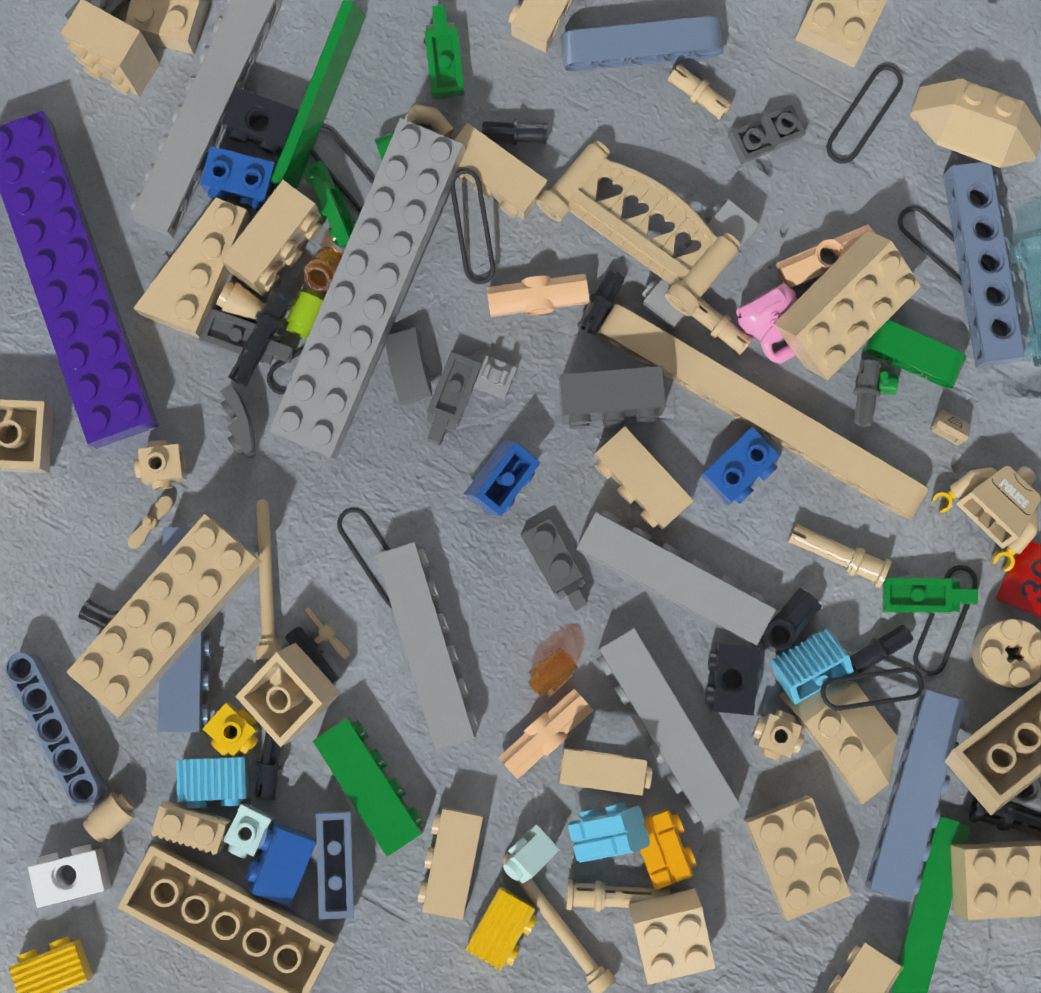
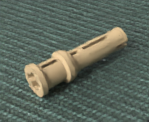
M796 523L788 543H792L846 567V572L849 575L854 576L857 574L873 581L875 587H881L890 569L891 560L886 559L883 561L865 553V549L862 547H856L854 550Z
M567 879L565 908L566 910H572L573 907L594 908L596 912L604 910V907L629 908L628 904L670 894V889L660 888L655 890L654 888L605 886V882L601 880H596L594 884L574 883L573 879Z

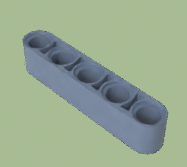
M716 16L579 29L565 32L560 36L563 66L565 70L572 72L710 58L724 52L720 18Z
M13 654L6 662V675L66 794L77 805L97 802L104 794V781L43 661L35 654ZM24 659L28 660L31 664V672L25 678L18 671V666ZM39 689L43 690L47 697L45 705L41 708L37 707L33 700L35 692ZM54 719L58 720L62 725V732L57 738L49 733V724ZM69 749L73 750L78 757L77 763L73 768L68 767L64 762V755ZM83 780H88L93 786V793L89 798H85L80 794L79 785Z

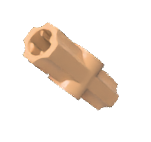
M869 224L837 238L824 240L816 247L776 263L778 276L782 284L784 283L792 289L821 277L833 264L824 263L820 258V252L829 251L833 253L837 261L867 230L875 233L874 230L871 229Z
M586 274L557 278L533 276L521 280V283L486 287L490 317L517 313L540 315L550 313L555 308L589 304Z
M575 689L566 694L549 712L545 711L524 730V734L498 757L517 779L533 767L544 755L548 756L568 738L567 734L594 711Z

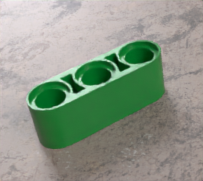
M887 320L868 339L864 348L868 354L934 384L950 389L954 388L967 358L965 354L890 320Z

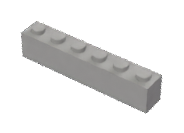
M604 511L602 515L597 512L594 514L576 551L752 646L758 645L776 609L769 606L770 599L754 591L751 596L739 590L741 586L739 582L723 575L722 579L709 573L711 568L696 559H693L692 563L680 558L681 551L666 543H663L662 547L650 542L652 536L639 528L634 527L630 531L620 525L622 520L607 511Z
M413 542L376 554L435 751L474 739V731L479 730V725L474 710L467 712L464 698L470 696L464 677L457 679L454 666L459 664L454 645L447 646L444 633L450 631L444 612L438 614L434 601L440 599L434 580L427 581L424 569L430 567L425 549H418L416 543Z
M635 628L598 649L601 656L596 659L606 676L612 673L619 685L614 687L615 692L623 705L630 703L636 715L631 718L641 735L647 732L654 744L649 746V749L658 764L665 761L671 774L666 777L676 794L682 791L689 803L684 807L693 823L695 824L700 821L706 828L739 808L740 804Z

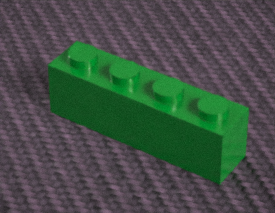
M346 718L313 740V743L388 857L424 832L420 826L425 822L414 806L409 809L403 801L402 797L406 795L404 789L395 777L390 780L383 770L387 763L377 749L371 751L365 742V739L369 736L359 720L353 723L351 718Z

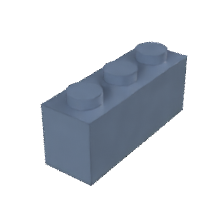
M351 809L316 811L319 920L354 918Z

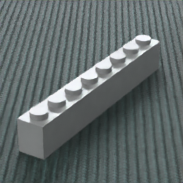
M227 0L228 8L224 17L220 16L215 23L213 30L215 36L210 46L206 45L201 53V66L197 75L193 74L187 83L186 93L188 94L183 105L179 104L173 113L172 122L174 124L170 133L164 134L159 143L158 151L160 154L156 163H151L146 171L144 178L146 184L142 193H137L132 201L130 208L132 211L131 216L138 224L174 239L202 178L210 146H217L224 131L222 120L236 87L244 88L282 6L280 0Z

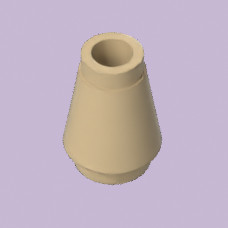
M227 281L216 302V305L223 308L222 312L255 321L257 311H262L265 305L238 282L233 284Z

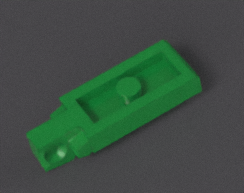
M445 5L432 6L434 24L426 25L425 31L432 99L464 96L458 30L455 22L447 23Z
M319 160L303 169L306 183L314 187L317 193L316 204L320 212L329 221L331 226L329 234L332 241L340 248L345 249L355 224L339 187L333 183L325 162Z
M885 578L882 584V613L951 614L953 612H960V605H976L978 603V589H960V581H952V579Z

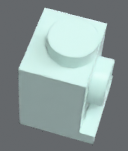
M246 802L241 804L223 840L230 844L227 850L243 859H246L248 854L253 857L257 855L260 850L259 843L264 830L270 829L276 817ZM243 827H248L252 831V836L249 840L243 839L240 835Z
M536 824L523 834L522 838L508 850L512 856L504 863L503 868L512 879L519 880L523 884L533 878L560 849Z

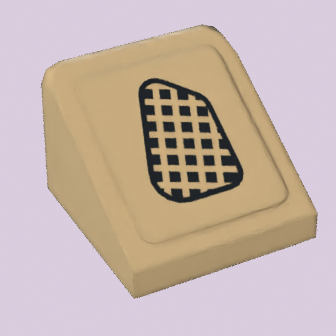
M942 409L939 411L930 429L933 433L958 446L969 438L971 426L968 422Z

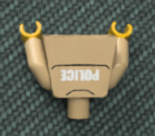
M1005 466L999 471L992 467L971 470L950 486V491L936 494L931 501L933 503L938 497H945L948 500V506L939 512L945 513L952 507L953 500L956 498L960 499L956 503L959 508L1002 549L1008 546L1005 551H996L991 556L992 564H995L1003 555L1007 557V563L1001 569L1002 571H1009L1013 568L1015 563L1013 556L1016 553L1020 554L1038 532L1039 512L1037 506L1041 498L1031 487L1036 481V475L1027 467H1020L1017 472L1010 466Z

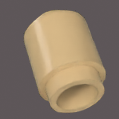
M111 792L87 814V819L83 822V826L96 841L102 843L105 839L110 840L135 818V814L132 811L135 805L126 794L120 793L118 795L115 792Z

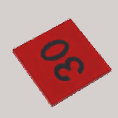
M1030 541L1025 549L1016 555L1014 566L1008 571L995 599L1041 618V545Z

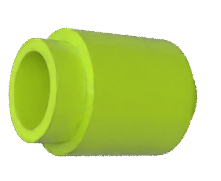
M307 288L306 292L299 291L296 297L297 302L292 306L286 319L289 322L286 330L301 338L308 339L325 295L311 288Z

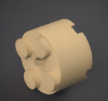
M1018 619L1002 620L986 625L975 636L971 648L974 668L981 679L988 684L1001 688H1023L1041 677V632L1034 625ZM1006 648H1013V660H1006L1008 657V653L1005 651Z

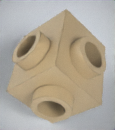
M166 440L148 442L147 448L138 449L139 458L134 459L136 477L141 478L142 483L148 486L152 485V490L170 489L174 482L188 481L185 450L181 445H168ZM162 462L161 467L157 469L158 464Z
M777 710L775 715L765 713L763 719L758 718L752 737L756 738L754 745L763 748L760 755L780 762L782 756L791 759L793 753H799L805 735L800 733L803 726L794 723L796 716ZM780 729L786 732L785 740L782 743H778L774 737L776 731Z

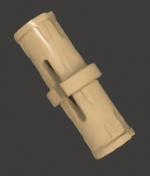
M680 63L676 67L677 70H673L667 81L690 97L689 101L694 105L696 103L700 104L717 117L718 120H721L724 116L723 114H726L730 109L732 102L726 100L709 87L710 82L706 79L701 81Z
M701 297L698 301L699 307L691 316L710 330V335L714 339L720 338L740 356L753 341V338L730 322L732 319L727 314L723 316Z

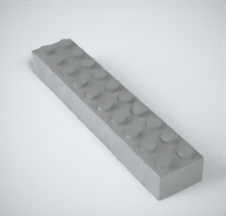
M402 118L399 119L269 432L330 458H337L465 154V148L462 143Z

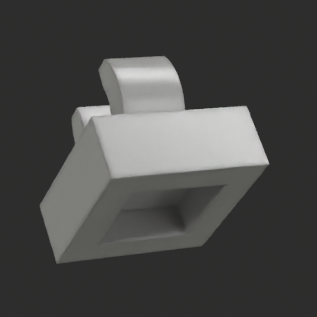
M486 355L474 388L505 400L517 367Z

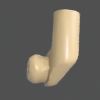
M414 105L409 108V113L405 115V120L419 126L421 124L431 125L436 133L445 137H449L455 130L444 115L435 107Z

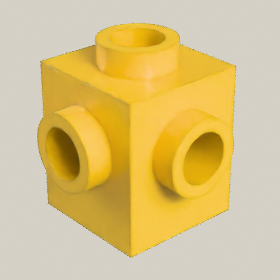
M225 703L203 728L213 738L211 745L225 757L228 753L232 756H237L240 752L246 755L259 741L255 737L260 731L255 725L257 720L246 708L242 707L238 710L232 703ZM233 726L237 728L236 737L231 734Z

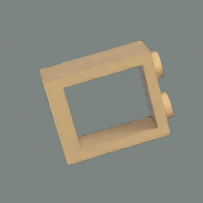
M563 747L558 779L559 784L643 796L644 788L650 789L652 768L647 766V760L644 758Z

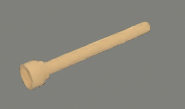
M260 499L256 503L258 558L262 561L259 565L262 639H259V646H255L256 660L264 661L270 660L276 652L282 650L283 645H279V638H275L270 507L266 499Z
M510 853L503 857V864L512 856ZM532 878L523 884L518 880V884L587 974L585 978L589 982L587 987L592 993H602L617 980L608 968L604 969L602 965L597 966Z

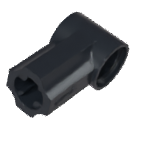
M798 588L768 624L761 637L764 647L771 652H780L788 649L822 608V605L809 592ZM773 627H779L784 630L786 641L783 645H777L771 640L770 633Z

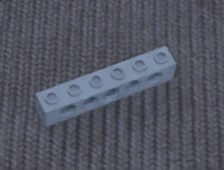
M985 162L954 165L943 174L975 366L978 368L1014 363L1025 357L1024 352L1027 349V341L1024 333L1020 332L1019 319L1021 317V307L1019 301L1015 300L1014 297L1015 273L1012 267L1009 268L1007 257L1010 251V243L1007 235L1003 233L1004 209L1002 204L998 203L996 193L999 185L998 175L996 171L992 170V165ZM970 193L979 196V198L981 199V206H977L971 202L969 197ZM975 225H979L986 230L987 238H981L977 235ZM981 257L987 258L992 263V271L982 267ZM987 290H992L996 293L998 297L997 304L988 300L986 296ZM993 322H997L1002 326L1003 336H998L993 332Z

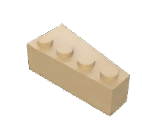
M215 198L133 309L145 318L199 339L210 309L215 310L216 302L230 274L221 260L252 221L248 211Z

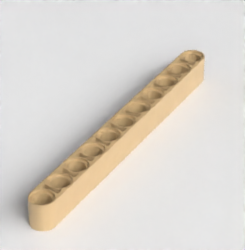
M615 304L597 332L605 341L649 367L662 366L665 377L746 425L753 427L756 431L903 518L912 520L929 492L928 488L920 482L620 305Z

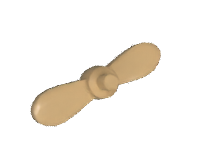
M161 497L155 504L151 514L144 517L143 524L128 539V546L130 548L137 549L141 547L150 530L157 528L158 521L173 507V500L170 497Z
M307 607L304 610L305 613L319 628V636L314 641L318 645L323 640L329 641L335 650L346 659L350 653L334 636L336 634L334 628L328 623L323 625L312 610Z

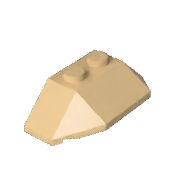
M964 79L920 87L910 113V117L914 121H918L923 131L937 145L999 168L1035 161L1041 144V127L1024 101Z
M854 681L836 682L826 687L827 699L837 706L870 701ZM785 691L778 695L793 716H796V720L803 726V729L860 804L863 805L889 784L897 735L874 706L836 711L830 709L823 702L820 691L796 705L793 704Z

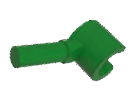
M885 371L881 372L879 375L878 391L884 394L895 395L899 377L897 375H890Z

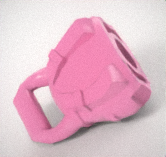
M784 283L743 304L736 312L738 324L744 332L757 338L765 355L771 361L779 364L796 356L789 345L776 352H773L772 343L784 339L774 326V323L797 301L795 291Z

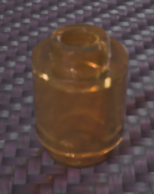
M322 247L317 250L304 269L306 284L315 291L328 290L342 254L332 247Z
M559 647L555 652L550 651L527 672L531 677L527 683L540 697L543 694L551 697L574 676L572 672L578 666Z

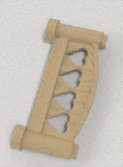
M596 140L585 148L549 191L544 190L536 199V204L547 216L557 222H561L571 212L672 285L665 293V298L679 312L686 316H691L700 305L698 300L738 254V248L741 246L740 242L729 233L719 237L714 235L704 220L681 197L655 179L635 169L610 161L608 159L610 155L609 149L603 143ZM609 177L612 179L613 185L617 184L623 187L621 194L596 202L598 182L601 178ZM634 195L638 198L639 203H645L649 206L646 213L622 221L624 199L627 196ZM661 214L665 221L674 223L675 228L672 232L648 239L649 222L652 215ZM679 233H688L691 240H697L701 243V248L698 251L674 258L675 241Z

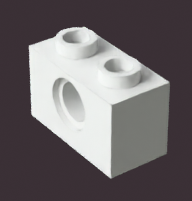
M91 844L70 849L71 856L59 858L58 852L37 857L38 864L28 867L37 908L112 888L103 847L92 850ZM65 865H70L75 869L76 879L74 883H69L63 878L62 871Z

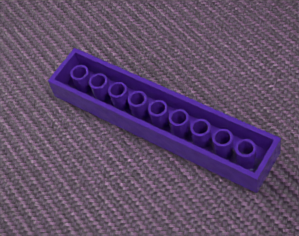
M43 111L1 125L0 194L87 444L98 449L159 427L53 122Z

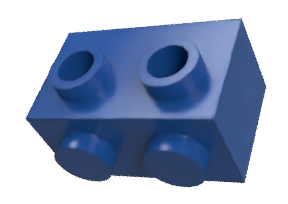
M210 146L200 185L208 193L207 196L213 200L218 198L227 202V198L240 201L239 205L245 208L258 210L259 206L262 207L274 191L275 184L271 181L276 164L272 161Z
M751 427L701 475V478L727 505L731 504L734 500L740 504L754 491L750 485L758 477L764 481L778 468L774 462L780 455Z
M502 441L464 492V495L486 513L502 516L512 507L515 497L522 487L532 480L535 470L541 462L518 443Z
M273 821L270 829L264 830L259 843L261 852L257 861L250 863L245 880L248 881L247 886L251 893L290 907L316 845V841L311 834Z

